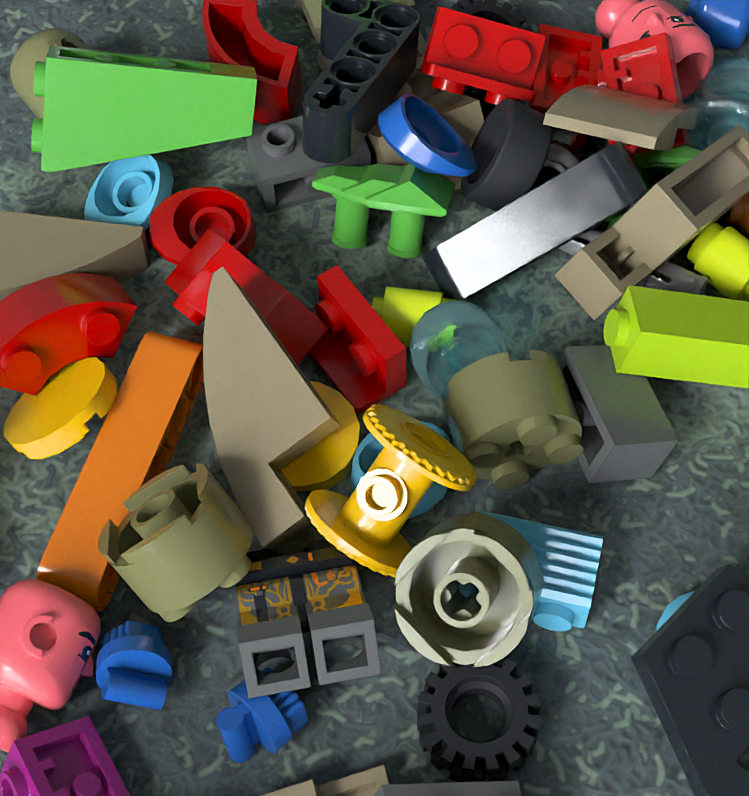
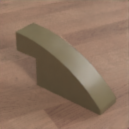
M738 125L656 183L611 228L581 248L555 274L556 278L593 320L616 304L622 298L629 285L638 286L749 193V134L741 125Z
M0 210V301L28 284L55 275L69 273L100 274L113 277L121 284L149 268L151 257L144 227Z
M222 266L212 274L203 333L204 387L209 422L222 469L239 509L253 526L254 534L261 546L276 550L312 524L310 522L311 519L306 515L307 511L305 510L304 502L281 470L329 436L341 425L240 283Z

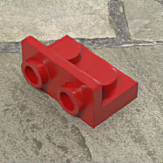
M437 6L420 72L434 76L432 88L463 96L466 85L487 90L484 101L495 105L506 98L517 102L520 99L534 103L537 92L531 91L546 36Z
M540 23L537 33L545 35L546 38L531 91L537 92L534 103L528 102V107L545 115L548 109L571 89L582 85L598 86L597 71L603 68L600 53L602 50L601 36ZM573 131L571 147L582 151L589 135Z
M663 32L600 51L603 68L597 71L598 86L683 104L672 41L667 33ZM677 128L672 149L684 145L691 146L688 129ZM608 139L609 145H612V144L618 142V141H614V140H609V139ZM628 144L634 155L647 150H653Z
M338 265L317 276L319 302L315 304L316 312L314 314L329 329L307 354L335 390L339 391L354 407L355 413L361 414L373 404H378L406 387V347Z

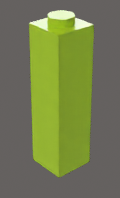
M629 285L616 309H611L607 314L603 335L605 344L611 348L616 373L749 389L748 301Z

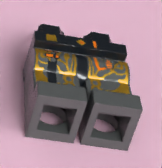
M326 538L310 541L302 553L278 556V553L268 548L247 552L246 554L251 560L252 565L248 573L242 580L236 583L235 587L239 626H237L238 645L248 698L311 687L302 633L307 632L310 633L319 685L381 674L374 618L369 603L365 601L354 560L339 551ZM342 645H352L362 650L356 657L345 661H336L326 657L330 650ZM284 657L294 661L290 668L279 673H265L258 669L262 663L273 658Z

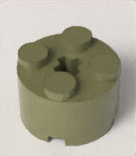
M528 350L531 360L511 361L509 352L493 354L482 358L457 372L447 383L450 394L447 398L443 395L441 396L442 408L454 446L473 465L474 470L477 472V478L492 480L496 489L502 490L522 485L528 481L530 477L529 472L542 469L550 464H562L572 461L583 453L584 448L580 439L582 436L581 423L559 362L553 355L547 352Z
M196 463L197 472L190 473L184 465L176 466L146 482L123 503L130 511L128 516L123 519L118 527L109 519L103 527L98 540V549L143 603L151 611L158 613L166 622H174L185 616L192 609L196 601L209 594L216 587L228 588L235 585L248 573L252 565L251 560L246 554L253 540V526L203 464Z
M472 512L456 516L433 527L406 555L397 570L395 579L396 607L394 609L397 623L405 638L423 656L435 663L451 666L452 663L474 665V667L488 666L507 656L523 638L541 597L544 579L532 547L516 529L485 513ZM471 582L479 589V593L474 592L465 597L458 588L461 584L464 585Z

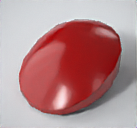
M193 187L179 191L161 202L154 209L149 221V235L153 247L166 261L177 266L208 229L225 239L244 256L254 247L257 237L256 224L246 200L235 192L218 187Z

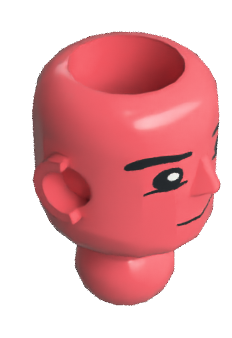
M603 0L598 6L595 14V25L600 35L609 40L608 48L663 32L671 37L682 101L693 95L706 81L713 66L714 49L710 36L693 22L691 16L687 17L665 0H643L641 2L639 0Z
M29 578L14 582L7 587L0 597V750L8 753L15 740L27 737V718L33 706L46 710L62 709L68 704L81 676H93L92 654L101 634V621L93 607L66 590Z

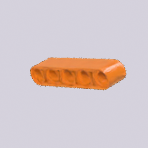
M148 331L144 335L43 553L36 580L52 584L70 592L85 601L96 611L101 612L108 606L113 594L107 593V591L114 592L120 575L98 549L100 533L109 519L118 527L130 513L123 503L146 482L166 471L181 436L176 431H183L202 387V384L197 382H204L203 344L153 331Z

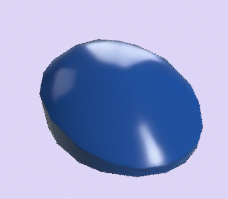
M406 93L378 115V125L382 136L387 144L405 162L427 173L461 177L470 176L478 168V161L462 136L439 112L416 95Z

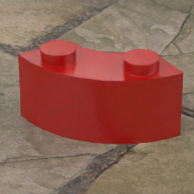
M204 0L202 18L209 62L255 68L257 87L253 120L265 125L271 122L295 118L302 93L299 47L280 42L263 29L259 21L256 0Z
M208 229L164 281L165 284L179 295L172 305L199 327L206 316L212 274L223 266L240 283L298 365L329 327L229 242Z
M69 273L55 275L16 290L0 301V387L36 396L48 378L68 363L88 357L114 358L137 305L115 278L100 274Z

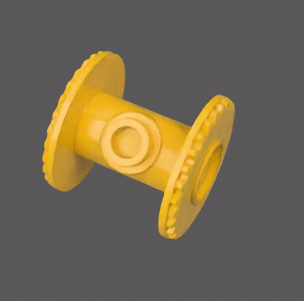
M373 404L364 413L363 421L370 433L384 448L366 474L360 479L358 486L349 498L329 490H314L306 499L305 510L307 511L306 515L311 519L310 522L317 528V531L339 551L374 572L396 578L401 562L413 549L399 531L435 481L458 491H470L476 484L477 472L469 460L456 447L424 423L398 409L387 405Z

